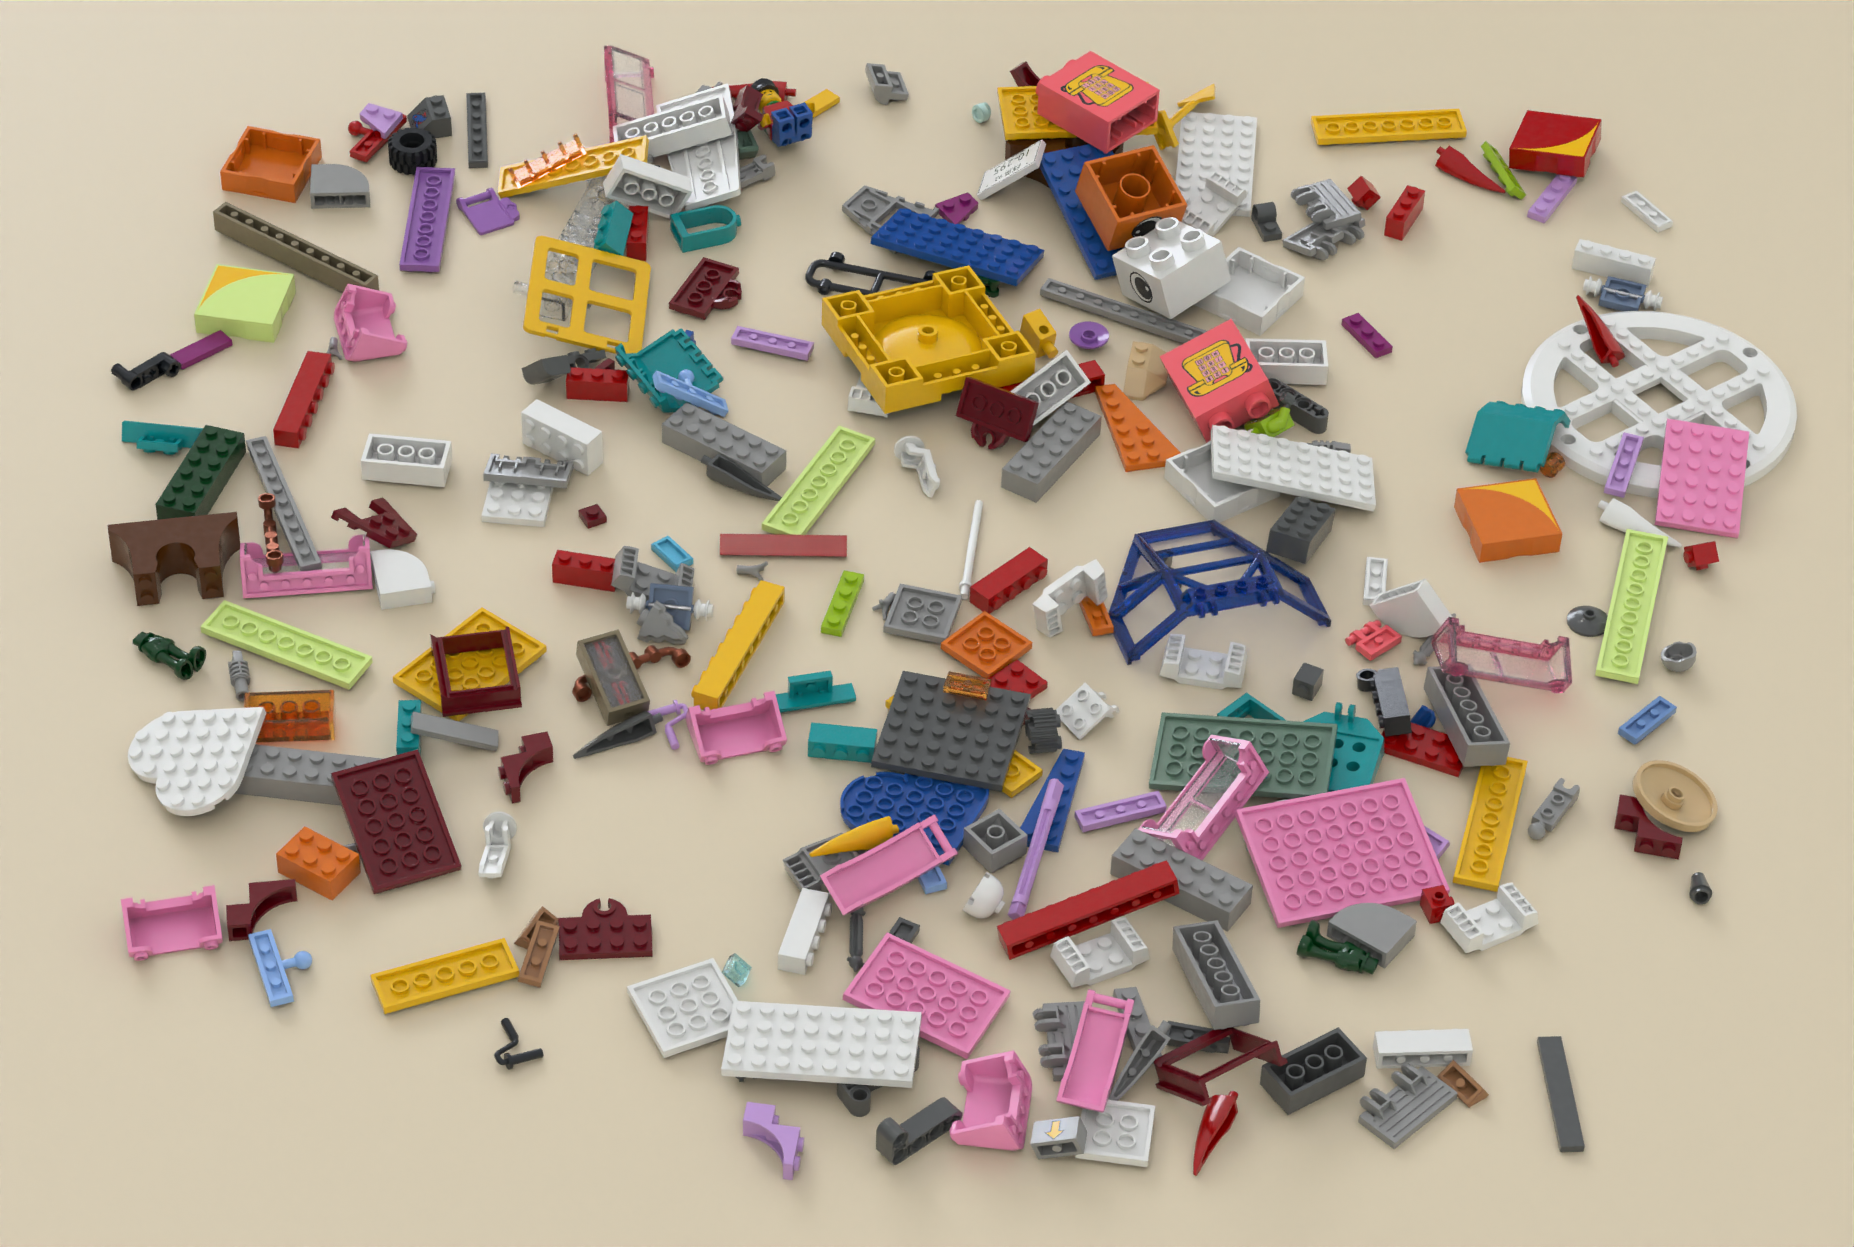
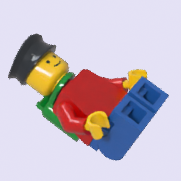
M761 78L751 85L753 89L763 94L758 110L764 116L758 124V128L764 130L777 147L804 141L812 137L815 103L804 102L793 106L789 101H781L778 88L771 80Z

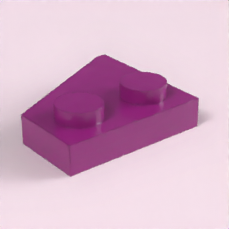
M967 192L935 204V207L939 209L938 214L949 223L960 224L962 221H966L970 214H973L978 209V202Z

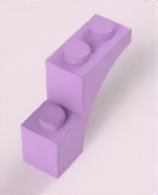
M747 1102L743 1118V1136L758 1139L770 1146L782 1162L783 1179L793 1180L794 1171H799L801 1157L798 1156V1152H803L804 1138L800 1137V1127L779 1125V1116L775 1115L776 1105Z

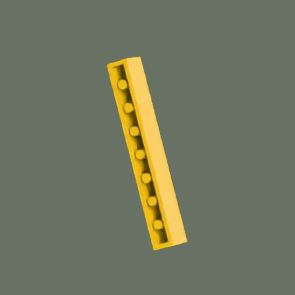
M760 580L757 587L752 589L750 599L744 602L741 614L735 617L732 629H728L724 642L719 644L715 657H711L707 670L701 674L700 682L698 685H694L691 697L694 698V706L700 705L702 710L705 707H709L710 710L723 707L785 602L784 586Z

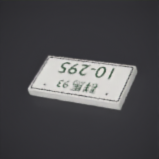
M1040 140L984 172L977 193L978 198L983 200L1038 169L1046 143Z

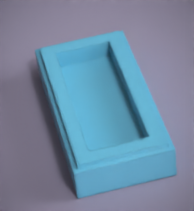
M669 536L651 544V550L675 572H677L681 563L688 566L693 564V558Z

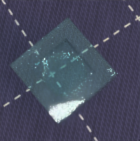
M734 953L729 956L722 974L737 987H740L745 983L752 967Z

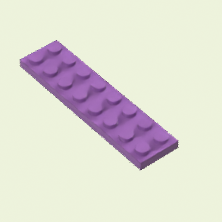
M416 167L399 264L400 271H440L455 180V168Z

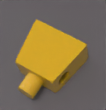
M1039 308L1023 315L1020 333L1036 352L1035 358L1047 355L1050 359L1054 358L1058 354V350L1054 346L1057 334L1041 309Z

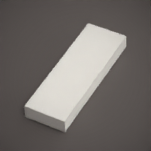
M1638 191L1621 197V202L1657 233L1672 227L1673 221Z
M1367 557L1363 605L1370 606L1379 593L1386 592L1388 559Z

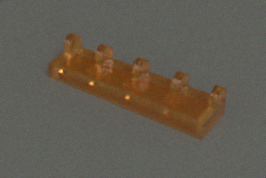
M574 134V140L565 145L562 142L557 143L559 148L548 154L544 150L541 151L542 157L528 163L527 159L524 160L525 166L515 171L509 168L508 171L517 188L519 189L587 154L578 135Z

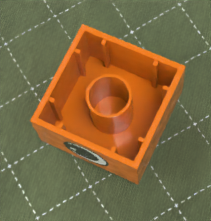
M1154 145L1084 162L1075 189V193L1107 251L1123 248L1129 239L1146 235L1156 228V223L1161 219L1174 217L1181 222L1187 208L1185 199Z

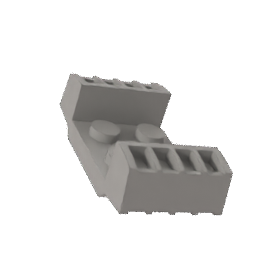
M623 546L615 556L611 585L625 591L627 596H631L632 592H634L636 597H640L644 593L646 599L649 600L650 583L692 587L694 568L681 563L676 574L637 562L639 549L630 546Z
M839 833L800 848L797 853L783 859L786 872L800 892L802 888L821 891V884L824 882L820 875L869 850H856L810 857V852L843 834Z

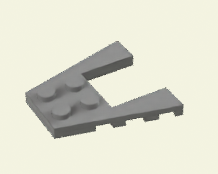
M865 185L842 205V211L871 236L882 227L878 223L895 208H907L918 214H928L932 218H935L939 213V209L936 207L932 210L924 207L925 204L916 202L913 204L905 201V198L900 196L896 198L887 196V192ZM889 250L893 254L897 253L896 251Z

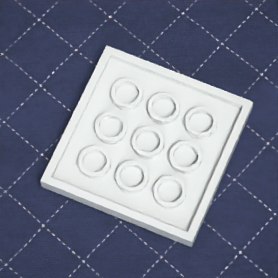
M714 958L627 986V993L663 1058L727 1037L733 1001L738 1000Z

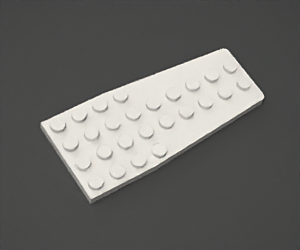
M728 83L656 105L657 113L722 94L729 111L730 122L735 111ZM731 124L732 135L725 138H719L705 144L695 145L688 149L667 154L672 172L690 177L693 192L684 205L686 211L706 207L741 194L736 125Z

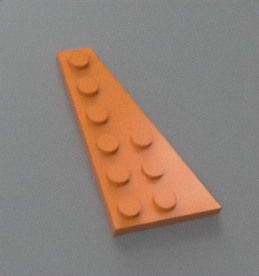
M1115 384L1095 386L1097 400L1125 472L1165 467L1166 459L1181 453Z

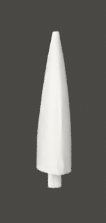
M1614 498L1610 503L1603 500L1599 502L1598 507L1604 510L1599 520L1600 522L1626 533L1627 529L1667 536V546L1682 547L1681 543L1653 526L1628 505Z

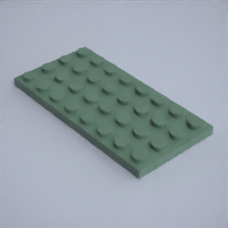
M1162 712L1150 773L1149 789L1182 791L1205 762L1202 754L1204 743L1211 735L1250 741L1268 769V775L1252 796L1294 799L1326 793L1329 789L1338 726L1337 724ZM1221 740L1229 753L1239 757L1238 747L1241 743ZM1226 758L1201 792L1224 794L1241 772L1236 764L1237 762Z

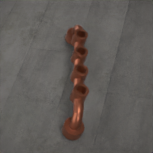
M264 493L258 497L259 507L264 510L265 521L263 522L267 550L266 563L270 571L277 573L282 569L281 565L284 559L283 553L279 550L276 522L273 520L272 508L275 507L276 501L273 494Z
M650 645L645 649V654L637 656L635 652H629L636 670L643 663L649 661L657 663L661 657L668 655L671 656L673 663L679 668L687 666L691 660V656L682 648L664 647L657 649L654 645ZM585 675L580 676L575 681L572 694L579 702L587 701L592 695V690L586 684L588 681Z

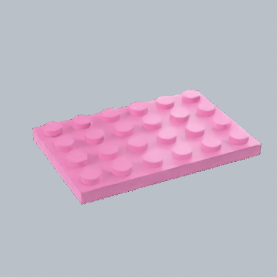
M1667 418L1655 525L1738 538L1749 431Z
M887 932L843 993L842 1000L862 1009L921 1012L922 1020L919 1037L968 1059L1010 997L1011 991Z

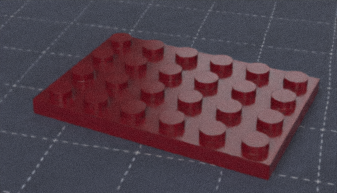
M418 749L331 773V779L373 894L461 870L460 860Z

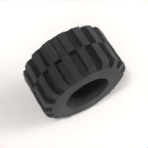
M408 127L398 130L397 133L392 134V137H389V163L397 172L415 175L416 167H435L437 163V145L435 136L430 131H425L423 128Z

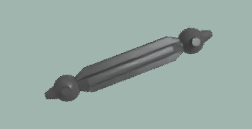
M863 907L850 913L852 915L850 917L849 953L851 957H848L847 961H849V965L853 968L854 972H857L865 964L861 958L863 955L862 916L866 914Z

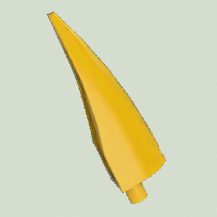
M886 816L833 838L810 852L809 855L810 857L840 852L870 850L893 838V834L899 833V828L896 824H892L890 816Z

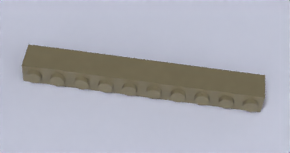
M228 202L223 203L213 211L216 231L334 289L344 292L347 284L379 290L378 275Z

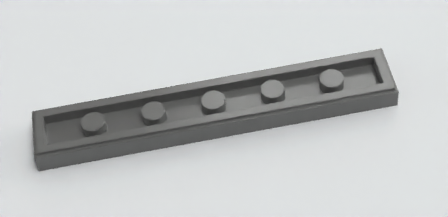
M466 93L469 168H488L485 93Z
M1561 1036L1538 1037L1537 1045L1560 1152H1583L1585 1145Z

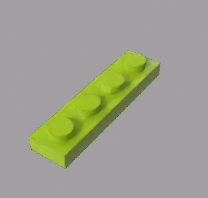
M1485 141L1481 145L1484 151L1483 156L1488 162L1492 163L1490 167L1495 173L1499 174L1497 178L1503 185H1506V192L1511 197L1515 195L1520 200L1523 199L1526 193L1496 148Z
M843 571L822 622L821 633L842 637L863 585L864 574Z

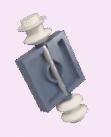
M1590 276L1589 280L1585 279L1583 291H1586V295L1592 292L1594 297H1597L1601 291L1602 294L1598 306L1609 309L1639 311L1640 305L1644 301L1645 309L1651 306L1656 311L1657 308H1661L1663 301L1660 292L1657 295H1652L1650 290L1645 296L1647 286L1645 284L1608 276L1605 285H1602L1600 278L1597 281H1593L1592 276Z
M650 583L649 600L646 599L644 593L640 597H636L634 592H632V595L627 597L626 608L630 609V614L634 610H639L641 615L644 609L650 611L656 600L666 606V611L673 616L674 623L682 627L683 630H690L692 613H694L696 620L703 616L708 621L709 617H713L714 605L710 604V600L703 604L698 599L695 605H693L694 587Z

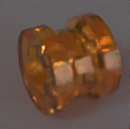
M1550 452L1547 455L1544 467H1540V471L1546 477H1555L1558 471L1565 467V460L1559 453Z

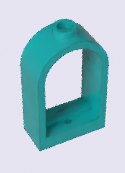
M713 205L670 214V230L682 253L729 243L736 237L737 227L741 226L740 216L736 215L731 208L722 205ZM712 223L726 224L723 227L690 234L686 230Z
M1245 693L1217 713V716L1244 718L1250 715L1255 719L1285 720L1248 693Z

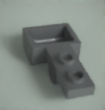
M596 348L585 350L583 354H580L579 351H574L567 355L540 359L521 369L525 381L535 385L550 382L571 371L570 367H576L575 363L579 368H589V363H595L607 357L605 350L597 351Z

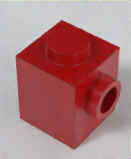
M1360 176L1347 188L1353 197L1351 199L1357 207L1362 206L1366 210L1370 209L1381 198L1373 184L1363 176Z
M1715 541L1684 547L1683 557L1688 567H1696V570L1709 568L1708 564L1719 562Z
M1444 885L1422 889L1420 906L1429 924L1441 922L1445 909L1455 904L1453 898L1449 897Z

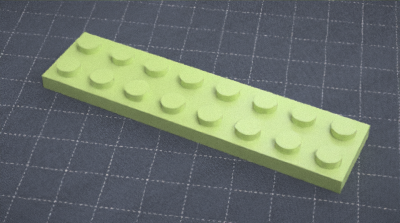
M838 426L762 522V530L772 534L806 535L875 446V438Z
M226 600L200 626L201 633L348 690L352 688L373 663L372 656Z

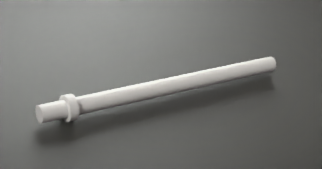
M976 500L974 504L963 579L959 584L960 595L963 600L968 599L970 587L972 586L971 577L983 507L981 500Z

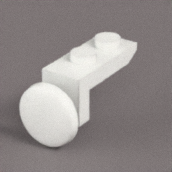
M916 436L903 437L894 446L895 456L901 460L902 467L917 469L923 492L932 498L935 490L939 488L940 479L937 476L936 465L933 462L930 449H925L923 441Z
M493 812L483 822L486 847L478 872L479 877L490 879L502 877L511 849L510 839L515 836L517 830L516 822L512 816L505 812Z

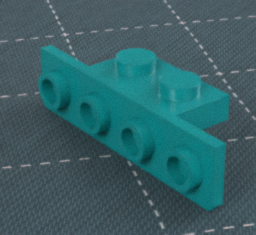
M123 421L122 442L137 443V449H143L147 453L163 451L164 454L173 455L182 447L191 448L203 428Z
M831 671L788 677V692L776 694L780 712L854 702L856 701L855 691L852 683L832 686L833 676Z

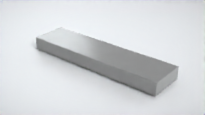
M414 711L411 715V733L495 752L498 748V730Z

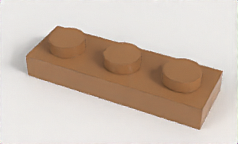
M537 920L518 982L541 987L560 926Z

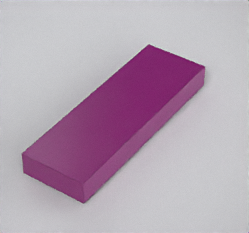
M219 330L170 354V356L181 363V370L232 346V339Z

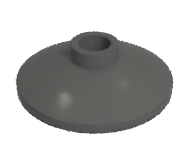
M1578 606L1568 613L1567 624L1572 631L1579 635L1596 637L1604 634L1608 615L1601 609L1593 606Z

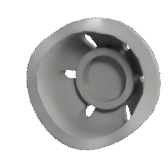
M1675 642L1662 650L1661 660L1667 669L1683 672L1693 666L1696 661L1697 651L1694 644L1690 642Z

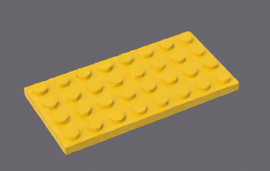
M1036 86L997 87L1005 140L1077 137L1037 114L1038 96L1036 95ZM1157 121L1136 135L1158 134Z

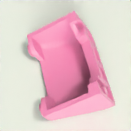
M347 284L334 311V322L346 360L357 362L400 355L406 350L407 340L405 336L398 334L395 338L389 319L396 308L392 293Z
M775 691L765 692L763 694L764 698L759 700L752 698L751 702L710 710L709 707H705L704 711H701L700 705L689 707L685 719L700 762L711 765L721 759L770 750V752L782 750V746L787 742V737Z
M215 886L203 887V892L199 893V895L194 891L191 892L192 895L177 898L145 902V899H141V904L134 903L133 897L121 899L129 956L133 957L136 961L148 959V956L198 948H205L206 950L218 948L223 939Z
M1015 1051L962 1061L958 1079L960 1084L967 1090L963 1122L961 1120L953 1122L952 1127H950L951 1139L959 1145L1010 1151L1023 1149L1032 1094V1081Z

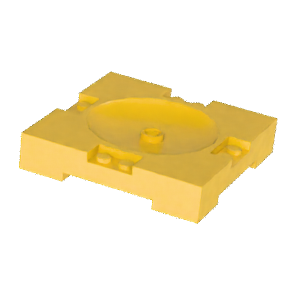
M969 265L933 273L932 280L868 295H863L860 290L822 298V326L843 356L850 357L861 373L862 383L884 414L941 401V394L962 390L966 377H972L996 387H1002L1023 382L1035 373L1036 352L1019 330L1013 331L985 294V285Z

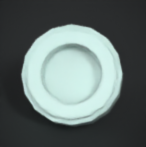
M984 102L973 106L972 116L976 122L982 123L990 118L991 109L988 103Z

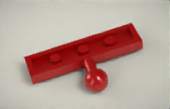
M403 114L402 121L386 139L381 137V133L378 130L373 131L372 129L365 128L359 121L350 122L348 131L351 135H365L350 150V157L367 163L388 141L389 137H392V134L396 133L407 122V115Z

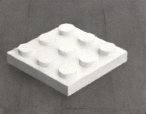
M490 481L482 512V522L545 527L554 487Z
M1108 1100L1103 1113L1082 1108L1081 1120L1087 1130L1084 1154L1075 1155V1158L1147 1167L1155 1106Z

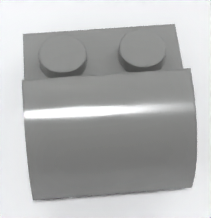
M866 64L865 72L874 97L879 103L887 105L889 99L907 101L909 94L900 72L887 71L883 64Z

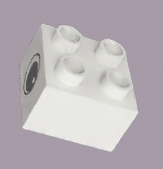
M1168 217L1158 221L1155 225L1156 228L1146 235L1129 239L1125 243V248L1112 255L1122 295L1172 319L1229 283L1231 277L1220 240L1203 233L1200 229H1195L1178 221L1177 218Z

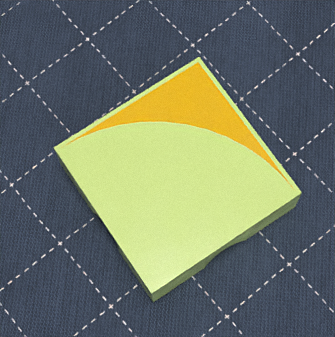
M217 264L194 313L196 333L211 335L221 330L227 336L274 343L282 326L283 317L289 310L296 293L294 274Z

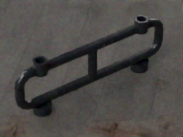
M832 252L828 260L819 259L810 264L805 274V280L810 286L818 288L817 290L821 295H827L829 291L847 293L860 290L863 295L879 292L884 279L912 285L932 280L933 273L937 272L933 270L926 271L922 279L844 263L845 257L842 253ZM825 267L876 277L871 290L832 283L826 278L821 281L816 280L813 276L817 268Z

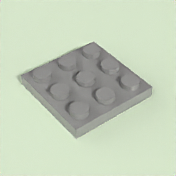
M900 584L886 618L883 632L941 644L950 635L962 603V596Z

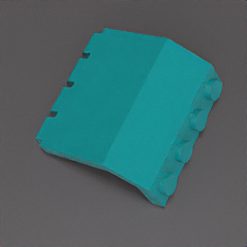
M682 328L676 332L672 329L638 353L626 354L622 343L615 347L617 354L615 359L621 367L625 366L627 368L626 372L632 380H637L643 394L647 393L650 396L649 400L655 408L659 407L663 413L676 412L687 401L678 400L666 392H659L655 388L652 378L656 370L678 379L679 373L684 369H688L694 374L692 385L709 393L720 387L719 383L724 379L716 368H713L711 362L702 354L695 343L690 341V337Z
M1503 401L1488 402L1477 412L1465 451L1468 456L1467 461L1476 464H1483L1484 462L1485 465L1502 467L1504 461V468L1521 470L1523 465V471L1538 473L1540 467L1545 465L1556 426L1562 423L1565 428H1569L1571 420L1560 409L1552 411L1540 406L1531 408L1523 404L1510 405Z

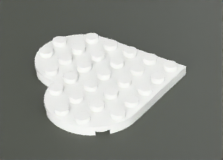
M264 707L167 712L163 716L151 721L135 734L128 750L130 767L141 780L156 784V795L161 804L170 813L179 816H195L215 809L214 805L220 803L224 798L226 800L231 798L239 788L262 727L266 711Z

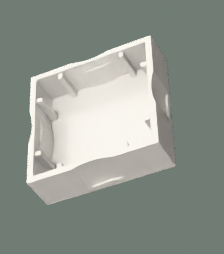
M1238 247L1226 258L1231 281L1194 305L1227 321L1232 319L1234 324L1261 336L1303 296L1305 277L1284 267L1274 265L1262 257Z
M1211 440L1198 448L1189 449L1166 459L1164 478L1212 525H1216L1280 496V492L1213 479Z

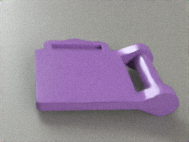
M492 187L486 189V192L464 199L462 197L456 199L459 210L466 215L479 235L512 226L515 221L520 219L517 205L511 202L508 197L499 200ZM487 199L490 200V201H486V202H483V203H480V204H477V205L468 207V205H471V204H474V203H477V202H481V201H484V200H487Z

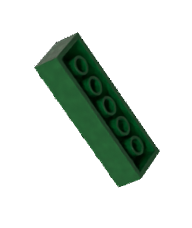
M205 425L155 504L157 520L208 515L246 453L244 433Z

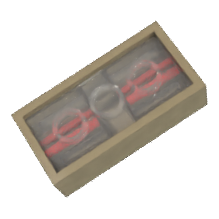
M619 629L577 642L576 656L607 726L623 722L640 712L649 711L650 699Z

